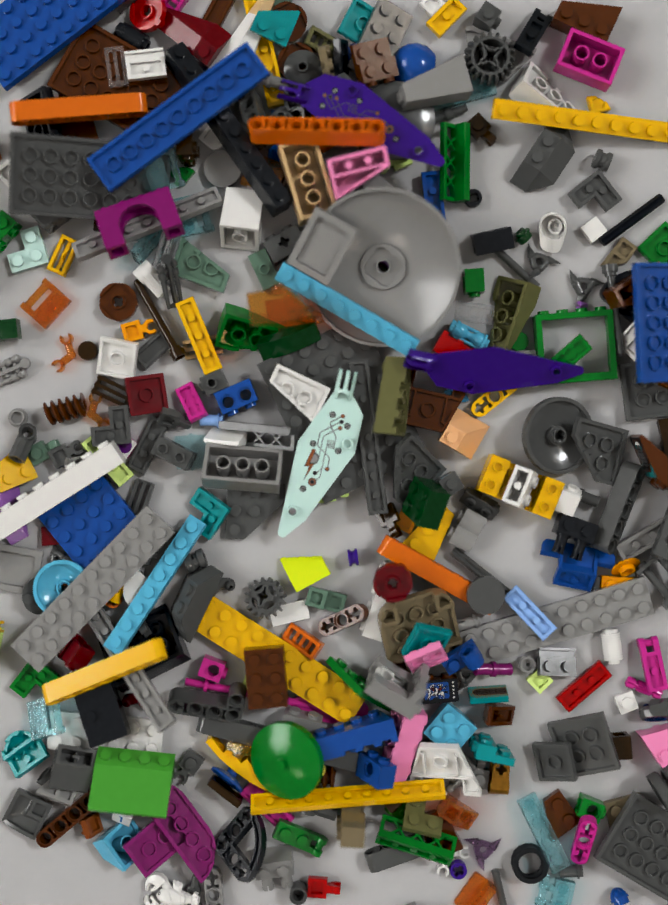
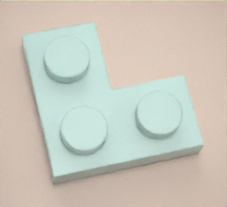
M37 225L21 230L20 235L25 249L7 255L13 274L47 265L50 261L40 227Z

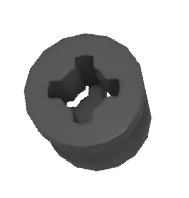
M598 149L591 167H598L603 172H607L613 154L610 152L604 153L603 150Z

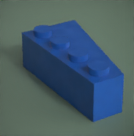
M378 709L371 710L364 716L351 717L350 721L344 723H334L332 727L327 729H317L312 734L321 748L324 761L345 756L346 751H363L364 746L374 745V747L382 746V741L391 739L392 743L399 741L393 718Z

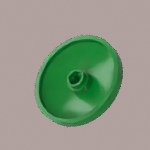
M276 721L260 730L253 740L251 747L252 767L260 783L269 792L284 799H299L308 795L318 786L324 771V759L318 742L307 729L291 721Z

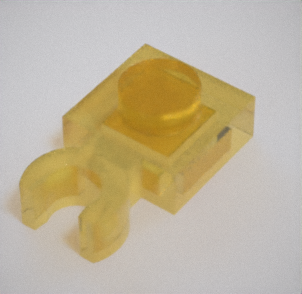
M228 742L226 750L233 752L232 755L235 757L243 758V756H251L252 746Z

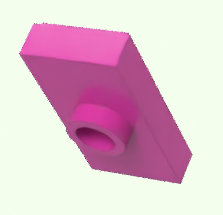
M192 381L175 390L191 423L209 415Z

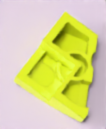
M322 556L280 558L296 592L331 574Z

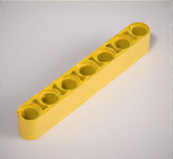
M163 638L147 641L43 684L41 687L46 705L58 704L167 659L168 655Z

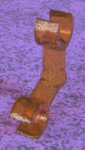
M68 333V342H65L63 336H60V342L65 345L67 354L60 360L52 362V366H55L57 363L61 364V368L57 372H63L65 365L76 357L72 345L74 337L70 333Z
M92 392L89 396L91 403L87 416L95 421L98 427L102 426V422L110 425L108 418H102L96 413L97 406L102 401L103 396L100 395L99 400L95 401L93 399L94 392Z

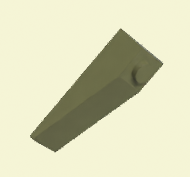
M498 276L492 298L495 304L491 318H494L490 333V347L495 346L511 350L536 306L541 287L530 282Z

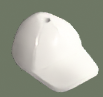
M549 212L541 217L539 239L540 247L544 251L558 253L562 249L568 228L564 215L558 212Z

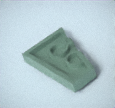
M182 237L174 258L177 260L176 267L179 269V277L224 294L230 275Z

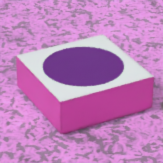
M132 438V443L117 444L126 459L129 458L138 444Z

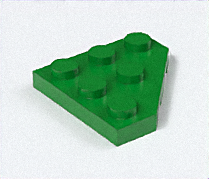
M331 656L327 659L326 663L359 697L388 712L392 710L364 692L367 679L361 674L358 676L356 672L347 667L348 664L341 658L335 659Z

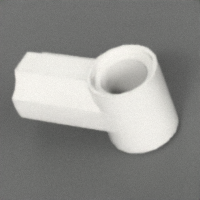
M145 260L132 273L160 299L164 294L157 270L148 260Z

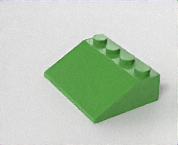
M98 746L88 811L166 819L175 771V754Z

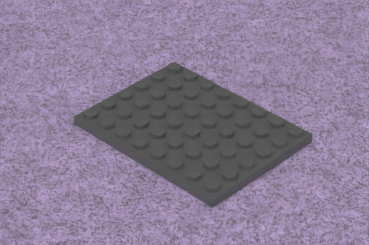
M331 329L320 334L321 340L312 345L257 364L286 426L298 427L296 447L298 440L311 424V421L269 382L277 363L331 388L324 402L325 404L334 392L339 368L343 369L339 387L342 388L346 370H349L348 362L368 359L376 415L380 383L383 375V360L376 346L354 342ZM349 378V383H348L347 390H350V386H351V379H350V378ZM407 425L406 434L410 432L423 445L416 428ZM378 434L383 475L394 470L395 446L403 437ZM359 440L355 454L322 497L324 504L364 485Z

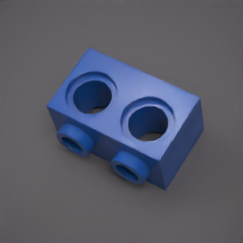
M249 378L213 393L222 415L227 414L228 417L238 414V409L245 407L247 410L256 406V402L259 401ZM244 390H250L251 398L249 400L242 399L241 393ZM227 397H231L234 401L233 406L230 408L224 406V400Z

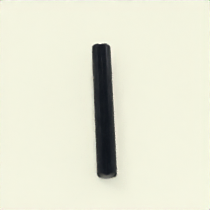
M661 194L656 195L599 237L600 243L603 246L609 244L665 202L664 197Z

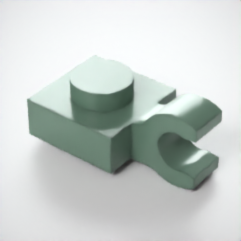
M54 439L47 444L42 440L32 446L28 457L33 466H37L50 459L47 452L61 445L58 439Z

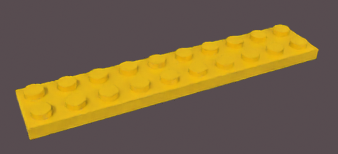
M215 596L212 597L197 629L198 633L244 662V650L246 647L284 644L288 689L339 722L350 721L351 717L356 716L365 699L359 697L337 673L315 659L310 660L300 653L298 649Z

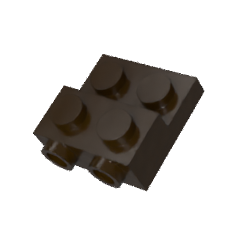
M193 133L176 145V155L181 164H184L186 167H195L197 158H200V147L197 141L194 140Z

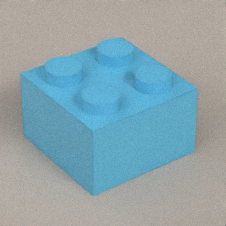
M444 702L430 716L427 725L424 726L423 733L434 743L459 744L461 748L478 728L470 718L451 702Z

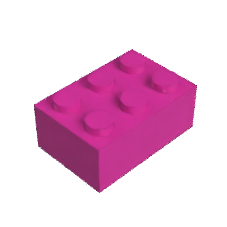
M571 27L553 72L606 92L613 82L626 49Z

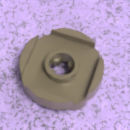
M329 44L321 45L318 47L322 74L335 76L334 72L330 73V71L334 70L332 58L328 59L331 56Z

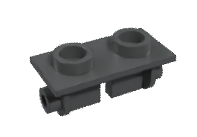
M467 486L459 502L480 513L483 517L492 520L500 511L498 502L488 496L482 500L483 493Z

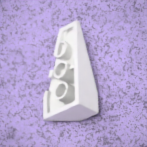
M532 61L528 63L515 81L508 95L513 101L576 109L571 102L562 99L559 88L556 87L554 89L547 81L549 79L547 74Z

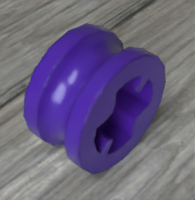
M357 548L353 551L347 549L349 567L353 564L358 566Z
M455 859L451 862L449 866L451 876L457 880L463 879L467 874L465 863L460 859ZM461 866L462 872L458 871L455 873L454 867L458 868Z

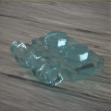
M547 874L539 882L538 887L540 889L538 897L535 898V905H571L576 885L575 881L555 877L554 884L549 883L550 875ZM547 891L552 892L550 901L545 899Z

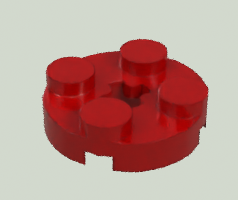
M137 0L130 7V21L137 29L145 33L161 29L165 25L167 12L165 1ZM148 8H150V14L148 16L145 15V12H148Z

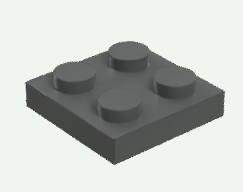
M534 742L532 744L539 781L576 782L578 776L571 742Z

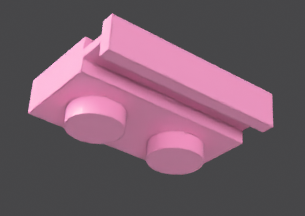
M440 641L429 643L426 647L413 650L403 656L413 674L422 663L431 668L449 660Z

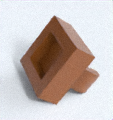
M98 812L91 813L78 822L83 829L81 833L85 835L86 839H91L104 830Z

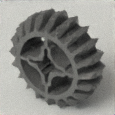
M491 31L488 33V36L482 32L480 38L475 36L473 38L474 42L469 41V48H465L464 53L466 55L464 59L467 62L466 66L469 69V76L474 75L473 81H476L477 78L480 79V85L484 81H487V86H490L491 81L495 85H498L499 80L504 82L505 76H510V70H513L515 67L513 64L516 60V57L513 56L515 49H509L512 43H505L506 36L500 39L499 32L495 36H492ZM479 50L481 59L476 64L474 53ZM501 54H503L505 62L502 68H500L498 62ZM487 56H488V57H492L493 60H492V61H490V60L488 61V60H486V57H487ZM483 69H489L491 72L483 71Z

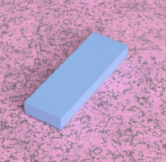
M517 585L505 595L504 601L542 641L557 629Z

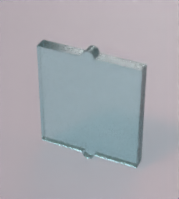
M190 433L186 436H175L176 443L198 453L190 468L191 470L203 468L206 447L203 439L207 434L193 435Z

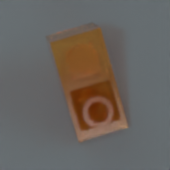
M449 793L446 799L441 800L436 807L440 817L452 825L469 830L479 813Z

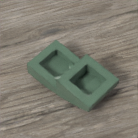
M310 586L305 605L337 613L344 609L347 595Z

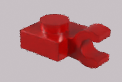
M309 875L307 897L326 899L327 893L339 895L341 882L333 881L327 883L328 877Z

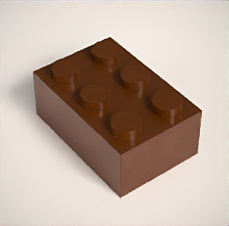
M284 644L246 647L244 659L249 710L288 707L289 696Z

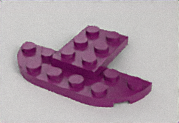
M172 785L166 819L151 817L153 821L122 845V847L145 878L177 852L198 881L202 883L214 866L215 839L209 826L185 794Z

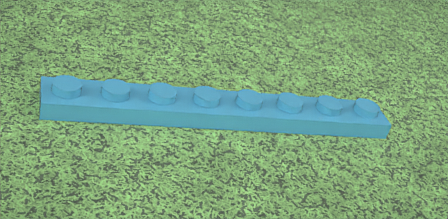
M286 261L282 263L275 280L405 356L409 348L416 349L420 339L331 287L315 280L286 263Z
M191 514L188 516L103 646L115 654L125 651L207 527V524Z

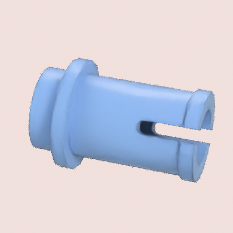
M221 413L217 415L209 414L200 419V426H217L218 428L219 421H225V417Z

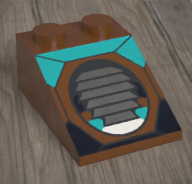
M642 434L631 435L629 438L641 466H644L646 469V477L651 480L649 483L657 490L659 488L661 490H668V456Z

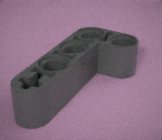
M241 682L232 683L227 696L175 687L170 691L167 706L172 713L237 723L242 718L247 688Z

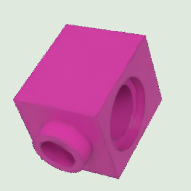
M206 654L197 676L219 683L221 678L225 679L229 669L226 668L227 662ZM216 665L219 668V672L212 673L209 666Z

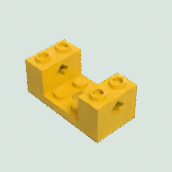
M489 454L475 489L502 500L516 464L497 455ZM538 474V485L535 489H532L530 494L532 499L529 506H525V510L551 519L565 483Z

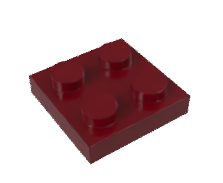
M163 373L124 378L130 417L159 413L163 407L169 408Z

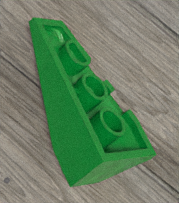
M225 303L219 320L214 346L230 351H239V349L257 351V343L260 336L278 333L279 329L285 328V326L245 308Z

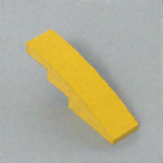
M208 736L206 740L207 745L226 765L250 783L268 792L254 773L250 754L242 757L232 743L225 747L219 738Z

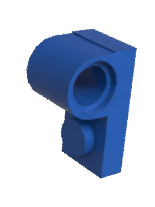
M470 639L448 652L449 660L442 662V665L448 674L452 675L465 666L471 671L479 669L484 663V658L473 639Z

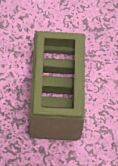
M312 25L303 43L308 45L312 51L319 53L318 43L320 38L324 40L321 45H326L328 41L331 42L330 52H332L333 39L336 38ZM313 34L316 35L314 43L311 42Z

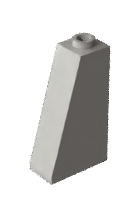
M464 55L453 58L402 83L397 92V102L401 104L402 111L468 100L473 93V87Z

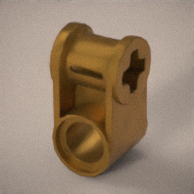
M490 762L488 793L508 795L510 767Z

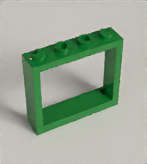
M606 306L595 307L594 311H587V308L575 309L576 312H568V309L556 310L555 314H549V311H539L537 315L532 317L536 356L544 358L542 321L605 316L609 371L583 373L554 384L618 379L613 309H606Z

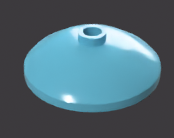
M55 560L42 567L33 583L34 599L40 609L44 611L64 591L63 584L69 586L84 568L70 560Z

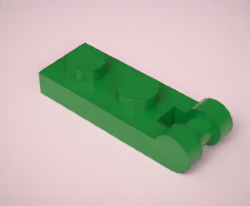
M282 818L279 819L272 833V838L309 852L318 858L323 852V846H326L328 842L326 836ZM312 840L317 842L315 846L311 844Z

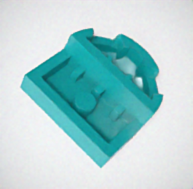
M22 730L15 731L6 738L5 748L2 751L3 761L8 762L15 778H21L50 757L42 739L37 734Z

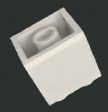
M226 187L219 224L221 247L259 251L265 206L254 190Z

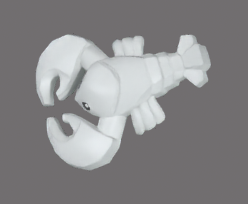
M153 872L146 880L145 891L149 890L151 884H153L151 891H155L161 886L162 889L156 896L151 895L150 898L149 894H145L144 905H199L200 903L198 892L195 891L193 894L182 890L183 883L173 880V886H171L164 873Z

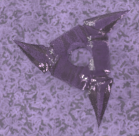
M479 838L463 840L473 845L475 857H477L476 861L484 871V860L497 849L501 838L493 843L482 839L479 840ZM486 847V851L480 852V848Z

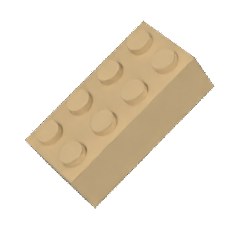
M278 145L277 154L289 194L293 198L292 204L299 226H303L309 221L316 206L326 211L336 202L319 145Z

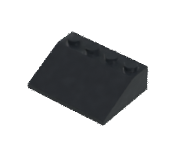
M167 604L153 609L146 617L145 621L152 634L145 637L138 630L128 645L129 648H133L147 641L163 638L168 658L143 669L150 680L191 660L185 641L177 632L174 619ZM99 641L104 659L110 657ZM123 677L112 681L114 688L124 693L130 690Z

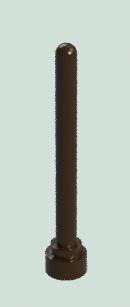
M138 279L134 280V286L171 348L170 356L175 362L184 358L187 355L186 351L175 342L143 284Z

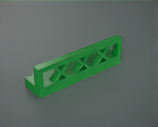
M441 122L440 154L445 159V164L440 167V200L451 203L470 201V123L451 124ZM447 129H451L450 139L447 135ZM447 148H449L451 152L450 158L447 155ZM447 168L450 170V177L447 174ZM447 187L450 189V196H447Z
M383 814L375 843L450 866L454 858L458 837L442 832L440 839L432 837L434 841L428 844L422 840V835L415 834L411 838L406 837L402 832L403 820ZM385 821L393 823L396 830L392 832L384 830ZM444 839L451 841V850L444 849L439 842Z

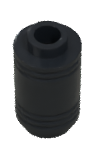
M120 22L115 28L114 35L139 50L149 49L151 41H149L150 37L126 22Z

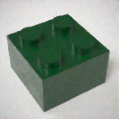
M414 476L409 486L407 498L403 502L402 512L418 527L438 530L451 494L435 480Z

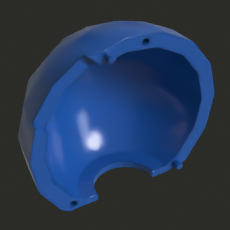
M409 43L399 48L394 54L399 75L394 77L395 81L406 82L435 68L436 55L426 45Z

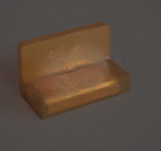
M475 871L454 899V903L456 905H487L496 893L495 885Z

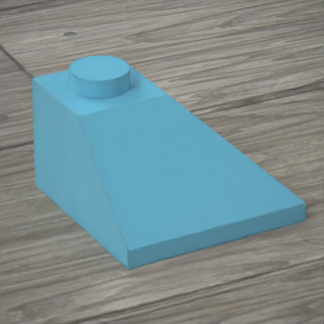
M132 820L129 827L117 823L95 840L93 845L104 860L124 872L134 862L122 845L141 830L134 820Z

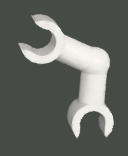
M462 844L464 849H468V845ZM462 850L454 853V857L460 856L462 859L470 857L469 853H461ZM439 863L436 867L437 874L439 875L440 869L445 868V875L447 877L449 875L448 866Z

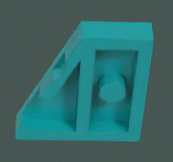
M298 10L258 11L250 31L285 48L301 12Z

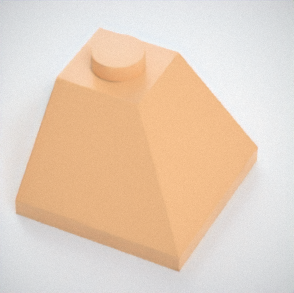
M457 408L437 441L471 460L490 426Z

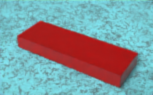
M598 660L561 691L556 698L570 712L613 675Z

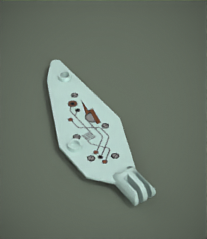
M339 368L334 392L298 440L278 529L280 537H286L308 518L355 454L364 416L353 396L358 372L354 371L350 390H347L351 370H346L343 386L339 388L343 369ZM295 508L296 512L294 514H290L289 509Z

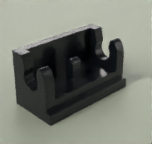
M508 226L470 235L476 256L515 248L512 229Z

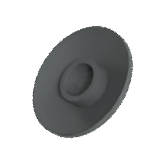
M308 50L293 52L284 63L285 78L305 84L321 76L322 68L319 58ZM304 64L306 69L301 70L299 66Z

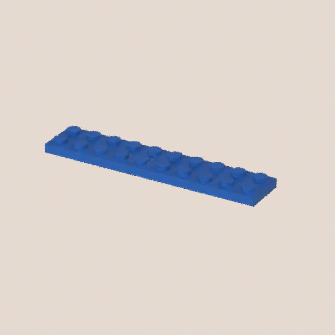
M246 41L86 160L111 193L271 76L270 72Z

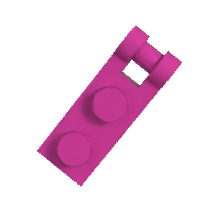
M650 636V639L637 638L647 691L668 690L657 636ZM651 646L653 652L647 653L646 647Z

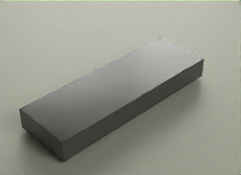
M151 416L127 464V467L142 475H145L154 457L151 451L158 437L164 436L168 429L166 426L157 424V417Z

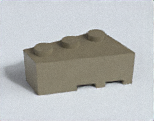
M365 806L341 808V815H337L336 839L340 840V847L364 848Z

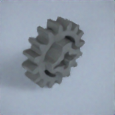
M261 577V582L254 580L255 585L248 586L251 589L250 592H245L248 599H245L244 602L249 604L246 607L247 610L252 611L251 614L253 616L258 615L259 619H263L264 616L270 619L271 614L276 617L277 610L283 611L280 607L281 604H286L282 600V598L287 597L282 592L284 587L282 585L279 586L280 583L277 580L273 582L271 577L267 581L263 577ZM273 588L275 589L277 596H274ZM254 600L257 601L258 609L255 606Z

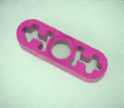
M583 815L577 826L571 847V860L576 864H585L589 859L597 832V820L592 815ZM590 824L588 830H585V826ZM586 837L589 841L581 842L579 838Z

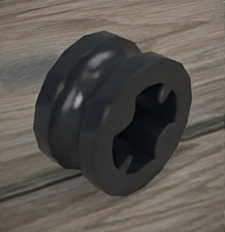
M471 189L470 196L475 194L478 202L473 201L471 203L470 201H465V204L470 208H475L481 203L482 194L477 189Z

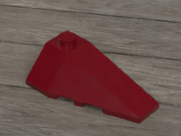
M166 7L165 25L160 30L176 43L184 42L195 58L210 67L232 35L216 23Z

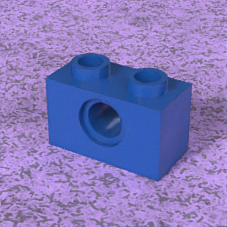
M367 750V752H362L358 755L355 775L377 790L393 789L397 766L390 762V759L380 756L377 751Z

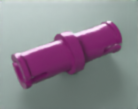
M491 661L490 663H483L479 669L473 670V674L476 676L489 675L490 677H496L497 675L511 676L513 666L511 663Z

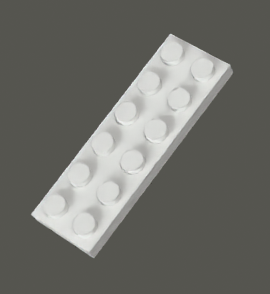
M55 709L50 711L47 749L55 750L58 744L90 749L78 711ZM126 716L132 734L99 745L162 753L164 731L158 733L151 720L147 717Z

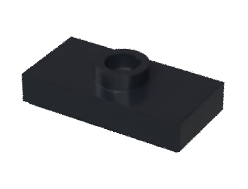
M340 38L333 39L334 55L332 56L334 75L337 77L345 72L349 76V69L346 68L348 64V41Z

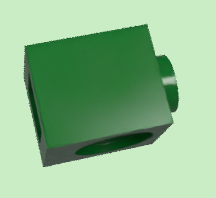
M484 268L464 269L462 272L463 295H468L469 298L480 297V294L485 292Z
M580 792L574 811L579 817L583 815L594 816L597 824H599L600 820L605 817L606 806L601 800ZM589 806H596L593 812H587Z

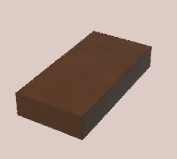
M212 0L202 19L222 27L236 0Z

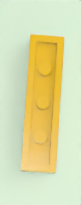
M192 296L175 303L204 375L222 369V364L194 297Z

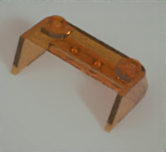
M283 284L274 285L271 290L247 294L251 326L275 322L285 327L316 322V324L324 323L321 312L304 296L289 288H284Z

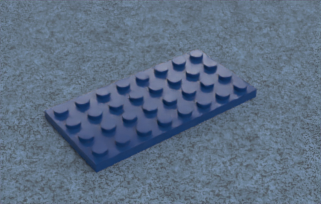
M5 0L0 4V84L6 91L10 90L126 0Z

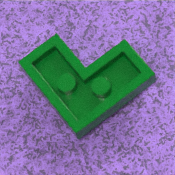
M27 663L9 688L22 698H26L36 684L41 687L43 684L62 676L47 665L40 672H37Z

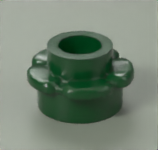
M520 228L514 235L516 237L514 241L520 245L525 244L532 237L530 229Z

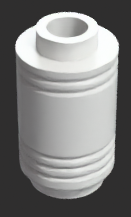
M618 628L602 629L601 641L604 661H608V664H619L620 660H623L620 632Z

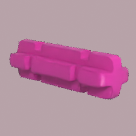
M628 676L625 681L626 687L630 689L635 688V691L647 696L652 695V698L660 699L663 694L662 691L648 692L646 682L636 681V678Z

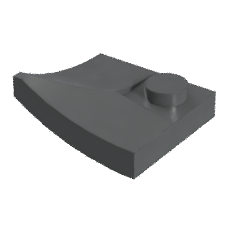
M19 787L2 821L19 833L35 840L54 803Z

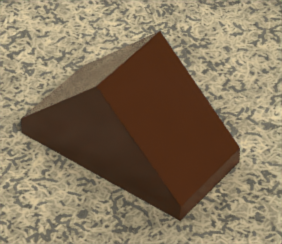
M485 703L482 719L488 726L512 725L516 706L504 703Z

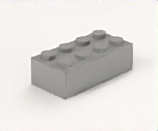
M206 443L201 476L203 488L280 494L284 460L283 450Z

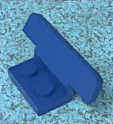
M545 539L541 546L540 555L558 558V566L553 576V584L590 592L597 577V566L612 569L615 565L614 553L609 555L594 548L586 547L582 561H577L570 558L574 544L567 543L563 555L551 551L555 540Z

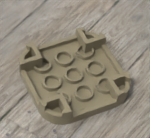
M429 588L409 594L400 602H387L380 608L378 625L385 655L389 661L411 673V670L406 664L401 650L416 622L452 630L453 635L444 649L446 653L463 643L459 633L454 601L445 590Z

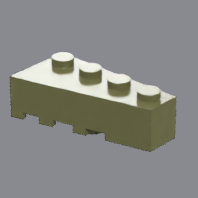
M386 356L385 361L382 363L383 375L380 383L373 433L399 437L406 435L412 369L403 366L406 357Z

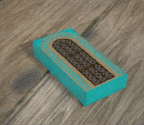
M506 685L468 687L470 704L509 702Z

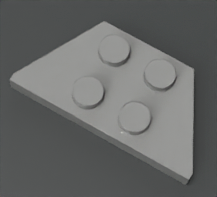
M467 25L465 29L467 48H469L468 42H474L473 38L475 36L480 38L482 32L488 36L489 32ZM506 38L505 43H512L509 49H514L513 46L516 43V41ZM536 48L530 57L515 49L513 54L516 57L515 62H513L515 67L513 70H510V76H505V82L536 53ZM479 50L474 53L476 64L481 59ZM503 54L498 58L500 68L505 63ZM487 56L486 60L492 61L493 58ZM483 69V71L491 72L489 69Z

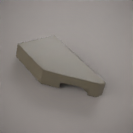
M621 237L600 266L617 263V265L626 264L638 248L626 238Z

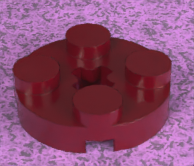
M401 563L382 565L376 570L373 578L375 593L391 603L404 600L410 593L413 585L410 571ZM391 578L398 581L395 587L387 583Z

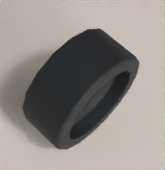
M525 843L513 851L511 866L515 876L520 881L527 884H535L546 877L549 870V862L544 851L539 846L533 843ZM527 853H535L541 860L540 868L531 874H525L519 868V859Z

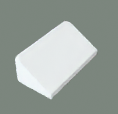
M214 427L204 437L203 441L205 443L245 446L247 431L218 429Z

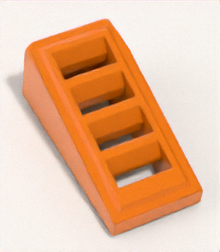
M293 622L290 623L281 639L298 649L300 653L310 660L315 659L325 645L318 638ZM296 630L297 632L294 635L293 639H290L289 637L291 636L292 632ZM300 635H303V637H302V639L300 640V642H299V643H296V641H297V639L299 638V636H300ZM308 639L309 642L306 645V647H302L305 641ZM313 644H315V648L312 652H310V648Z

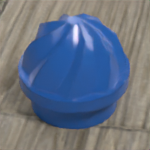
M613 888L610 893L611 903H614V905H624L630 902L627 897L629 896L628 893L622 888Z

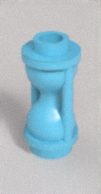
M453 320L448 328L451 337L456 340H462L464 344L472 348H485L490 342L487 339L488 334H483L461 323L460 320Z

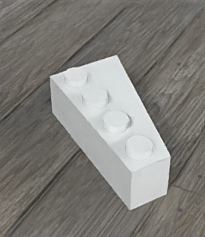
M384 560L383 564H379L378 568H380V567H381L382 565H384V564L392 563V562H388V561H385V560ZM391 578L387 583L395 587L398 581ZM372 585L371 593H373V597L366 604L369 614L367 619L360 623L359 630H362V636L382 642L378 625V613L387 601L375 593Z

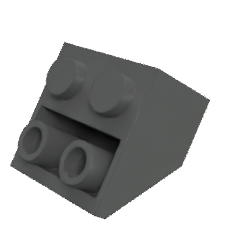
M58 744L55 749L48 788L87 793L94 771L97 750Z

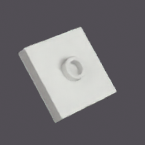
M101 336L96 374L121 379L135 377L139 343Z

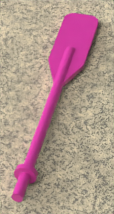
M186 678L185 680L186 686L202 688L204 692H207V690L223 693L229 692L230 686L212 683L208 679L202 681ZM300 696L289 697L288 705L299 707L301 710L308 712L316 711L323 715L322 722L333 724L339 722ZM365 702L360 707L356 716L368 714V705Z

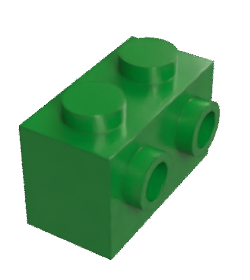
M3 210L0 211V253L7 248L8 243L19 234L20 229L23 227Z

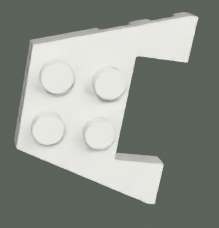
M420 742L409 781L424 780V777L462 780L464 796L481 797L482 789L459 744Z

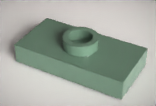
M265 248L248 256L264 292L281 284L275 280L277 273Z

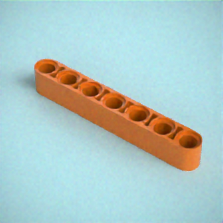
M142 92L21 100L9 103L11 124L14 126L144 117L149 113L147 97Z
M257 116L248 121L250 140L254 144L377 147L385 143V123L381 119Z
M387 534L385 535L377 549L379 554L395 563L404 564L409 571L468 603L466 591L468 585L472 583L471 581Z

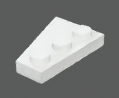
M278 363L269 380L311 422L321 410L331 389Z

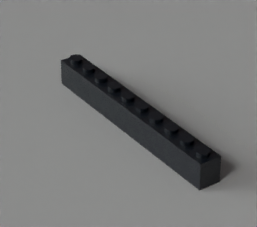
M184 42L166 50L165 64L182 88L204 73ZM227 107L209 120L207 124L271 216L274 218L288 210L293 198L258 148L251 142L250 137L230 108Z

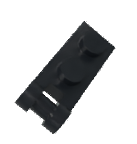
M536 8L513 48L530 57L553 17L549 14L547 16L544 15L540 9Z

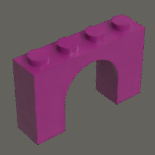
M168 186L94 211L106 251L111 260L130 254L124 238V229L126 224L136 216L151 215L157 218L161 223L167 240L186 234Z

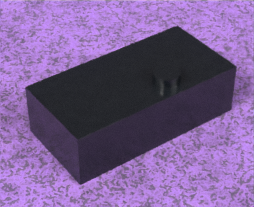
M112 682L74 697L90 749L132 734L118 690L114 688Z

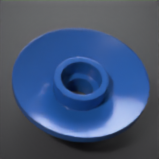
M219 767L211 768L230 787L240 793L243 791L236 779L238 774L231 768H228L227 771Z

